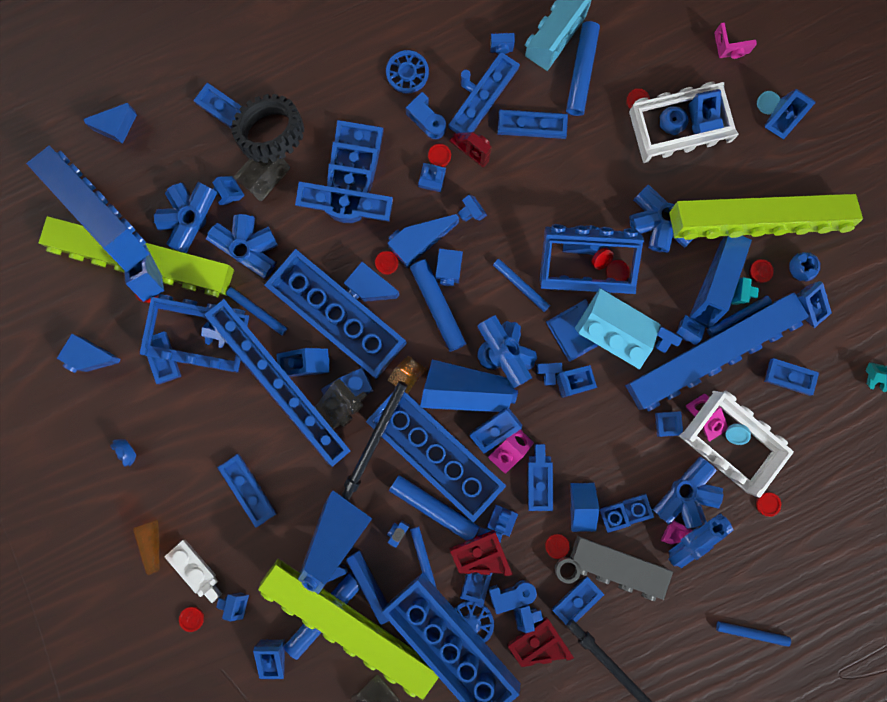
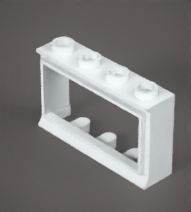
M708 82L700 88L693 89V87H687L680 90L679 93L671 94L666 92L654 99L641 98L635 101L629 113L643 163H647L653 156L662 154V157L665 158L671 156L674 151L684 149V152H690L696 146L703 144L711 147L716 145L719 140L726 139L727 143L732 142L739 134L735 129L723 86L724 82L717 84L715 82ZM721 90L720 116L723 120L724 128L651 145L642 112L690 101L697 93Z
M712 391L711 397L679 437L746 493L760 498L794 451L786 446L788 442L784 438L770 432L771 427L761 420L757 421L750 409L738 405L735 402L737 400L736 397L727 391ZM718 406L739 424L747 426L751 434L772 451L751 480L697 436Z

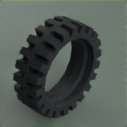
M265 94L263 99L260 96L255 97L256 102L254 103L249 100L246 102L247 108L242 106L239 109L241 113L236 112L234 116L236 120L232 121L233 128H231L233 137L243 154L255 162H259L261 159L263 163H268L269 158L272 162L277 161V156L283 159L286 157L285 152L291 154L294 151L292 146L296 148L299 146L298 140H302V132H304L302 118L290 99L287 100L282 95L279 98L278 94H273L272 97L269 94ZM284 115L289 118L287 127L275 139L263 143L248 140L249 130L263 117Z

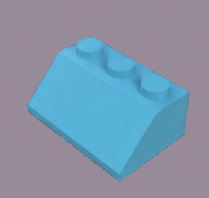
M556 0L551 8L552 13L550 16H544L541 20L537 34H531L525 44L527 47L525 57L548 71L585 20L592 0Z
M599 288L577 323L575 330L580 335L640 369L653 350L661 324Z

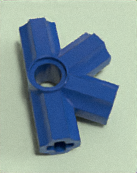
M197 182L191 195L183 183L172 185L167 189L165 195L173 208L156 209L154 214V223L158 230H173L166 245L179 252L187 253L198 230L202 229L206 224V214L218 193L217 191L200 182ZM194 213V214H195L194 221H193L192 223H190V222H189V217H190L191 214Z
M648 184L633 200L644 212L629 216L631 229L638 230L641 234L652 231L648 248L652 251L668 253L674 234L671 220H665L662 217V212L669 213L674 204L668 203ZM674 238L684 248L693 240Z
M243 214L234 215L232 232L219 223L212 226L206 237L207 241L266 280L270 276L277 263L263 253L277 247L278 244L269 227L254 233L255 217ZM239 247H247V252L245 255H236V251Z
M496 315L480 323L477 327L490 348L488 352L489 358L494 365L502 368L513 389L530 380L532 376L528 370L534 367L537 355L536 351L518 344L521 336V326L516 322L509 321L501 325Z
M699 456L683 476L673 482L671 489L652 510L667 524H670L681 513L687 529L707 523L701 505L719 508L723 500V488L706 484L717 470L708 461ZM687 484L689 486V493L682 497L679 492L680 487Z
M719 513L700 528L697 527L681 539L679 544L669 550V561L673 566L683 568L694 559L698 560L713 549L715 544L734 531L731 523Z

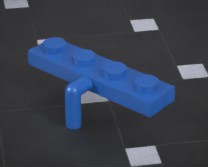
M500 52L477 85L470 81V71L463 70L461 73V86L471 94L448 124V128L455 133L474 132L517 72L520 64Z

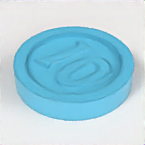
M766 91L758 97L757 107L764 114H772L781 99L777 93Z
M732 424L726 430V438L733 444L743 445L750 441L751 431L745 425Z

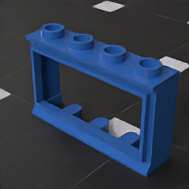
M560 224L545 227L540 271L541 289L598 292L599 288L610 293L636 294L644 242L641 232L631 228L624 229V231H614V229L609 227H601L599 230L590 229L587 226L566 228ZM552 243L634 248L630 278H628V281H616L613 278L595 280L591 277H583V279L569 278L565 275L548 277Z
M159 294L158 298L151 297L140 355L239 373L241 363L237 355L235 356V361L151 346L158 309L205 318L204 314L216 306L214 304H207V307L197 306V301L183 299L182 303L173 301V297ZM232 308L248 327L249 315H245L244 310Z

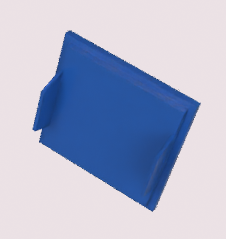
M586 299L546 321L569 362L599 346L575 330L577 323L589 306Z

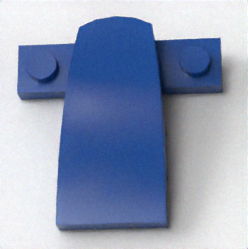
M337 120L335 141L332 145L331 162L328 168L327 186L299 182L295 205L323 210L331 218L342 223H354L360 221L362 217L390 221L393 197L370 193L384 129L382 127Z

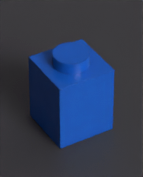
M439 249L436 281H440L441 285L454 286V283L459 284L462 251Z

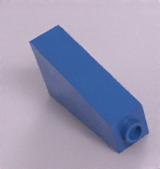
M743 235L736 238L725 236L722 239L692 308L690 318L710 328L729 311L752 241L751 239Z
M432 359L420 407L501 412L505 408L510 407L511 403L515 404L518 390L513 389L507 377Z
M335 491L330 493L323 506L298 578L304 588L317 594L323 589L372 520L371 517Z

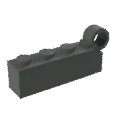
M580 536L576 537L570 557L560 558L554 568L556 576L564 583H573L578 580L580 574L586 576L587 572L595 574V579L600 582L609 584L610 580L619 583L618 588L632 593L633 589L641 591L642 597L655 601L656 597L664 600L673 571ZM567 562L573 563L575 567L574 574L568 578L562 577L560 574L561 566Z

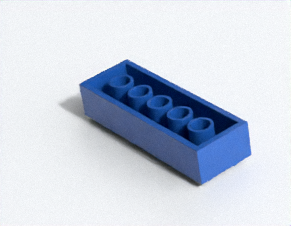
M49 145L26 164L126 272L130 271L150 254L143 247L146 244L145 240L137 232L132 234L135 231L133 226L124 218L119 220L122 215L112 204L106 206L109 201L99 190L93 192L96 189L95 186L86 177L80 178L83 174L73 163L70 166L67 165L71 161L61 150L56 153Z
M296 249L264 285L375 379L381 375L407 344L404 338Z
M404 392L382 438L474 522L503 491L506 485L428 412L420 407L414 399ZM391 395L366 421L373 429H375Z
M423 573L385 606L382 611L383 615L460 702H512L519 696L521 683Z

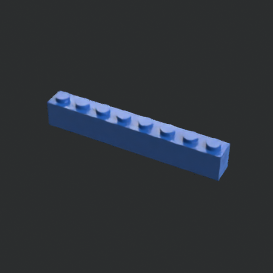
M795 292L625 386L639 410L646 408L647 411H651L661 405L659 401L667 397L670 400L681 394L679 389L685 386L692 388L701 383L700 378L708 374L711 377L722 371V365L728 363L730 366L742 360L741 355L747 351L749 354H752L762 349L761 344L769 340L772 343L783 337L781 332L787 329L791 332L803 326L802 321L809 316Z
M224 299L204 314L207 321L329 466L333 467L350 452V449Z

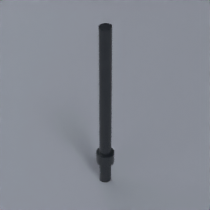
M398 381L352 475H349L344 483L345 489L341 497L348 502L353 492H356L360 486V478L407 388V384L402 381Z
M573 619L566 624V627L578 638V643L585 650L588 649L639 702H652L595 643V638L588 631L585 632Z

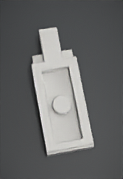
M182 540L164 556L200 597L205 595L213 603L222 595L215 586L218 582L215 578L216 574L186 540Z

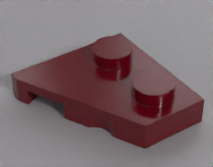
M473 132L454 133L450 138V143L484 168L489 162L492 146H490V142L484 136H477Z
M495 530L449 548L459 573L471 574L477 572L484 575L504 573L505 576L512 575Z
M547 616L534 625L535 631L523 632L507 643L508 648L521 667L533 666L536 663L547 664L561 659L568 661L574 658Z

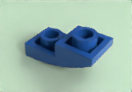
M646 493L600 509L607 533L654 518Z

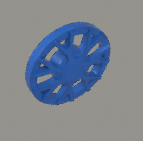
M400 51L393 55L387 63V80L399 92L414 93L420 90L428 80V64L425 58L415 51ZM405 56L407 62L401 64L398 58ZM413 57L419 59L416 65L411 63ZM391 65L399 67L398 72L391 71ZM425 67V73L417 74L416 69ZM399 76L401 80L395 84L392 79ZM415 78H418L422 82L419 85H416L413 82V80ZM404 81L410 82V88H403Z
M472 601L458 604L454 609L459 612L460 616L484 643L487 642L494 629V620L490 610L485 605ZM467 606L470 614L463 616L460 609ZM476 606L482 608L479 616L473 614ZM489 616L490 624L481 625L480 619ZM480 628L488 632L484 638L477 633Z

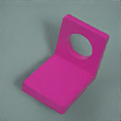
M724 22L720 23L714 32L719 58H740L745 54H749L757 45L756 40L729 44Z
M706 394L701 395L687 404L686 409L696 417L699 413L695 409L696 406L700 403H706L709 397ZM718 406L702 428L709 442L724 433L728 428L720 406Z
M519 430L508 437L488 458L506 474L525 456L534 442ZM515 436L522 438L525 446L520 445L516 441Z

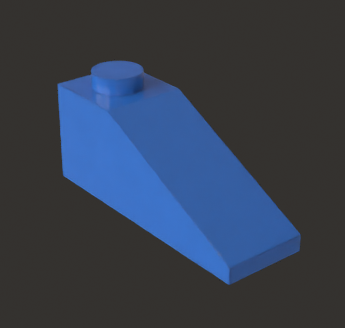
M455 214L405 227L401 232L396 230L388 238L390 240L387 243L388 248L408 268L459 223V217Z

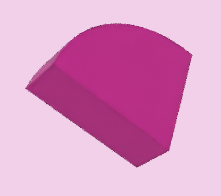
M673 520L668 524L661 541L668 544L680 543L681 539L693 530L687 529L684 525Z

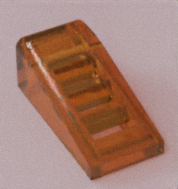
M407 356L393 370L388 381L395 386L398 381L406 383L405 393L408 394L427 369Z
M157 520L133 529L147 575L159 571V523Z

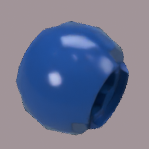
M810 252L797 253L789 263V271L792 277L798 281H810L818 275L820 261L816 255Z

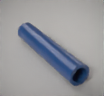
M586 21L582 23L566 112L570 115L582 116L585 112L600 25L596 22Z
M421 260L410 266V270L449 352L466 345L427 260Z
M398 475L389 489L391 493L466 541L473 539L480 528L477 524Z
M349 572L331 594L347 604L361 587L354 574ZM303 624L284 645V649L292 658L298 660L322 632L316 628L310 629Z

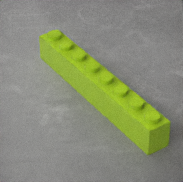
M856 194L677 201L669 212L674 238H684L685 240L697 237L714 239L719 236L736 238L742 235L758 237L764 234L780 236L786 233L802 235L808 232L824 234L830 231L845 233L852 231L863 220Z
M47 216L39 240V244L47 247V252L61 255V252L68 253L69 258L82 262L84 258L92 260L91 263L100 267H106V264L113 265L114 270L125 273L124 269L105 251L84 226ZM149 243L145 244L162 274L164 284L173 286L174 282L182 284L181 288L196 292V288L205 290L204 294L218 298L219 294L227 296L226 292L229 289L234 272L230 265Z
M279 558L276 560L261 581L258 589L266 600L277 602L287 614L291 616L295 614L302 619L305 626L310 629L316 628L323 633L322 635L326 640L331 643L337 642L343 646V650L352 657L358 656L368 668L379 670L389 682L393 684L397 682L403 686L404 691L410 696H418L422 700L425 698L439 677L414 649L325 589H322L319 594L307 590L302 585V582L298 580L300 575L298 571Z

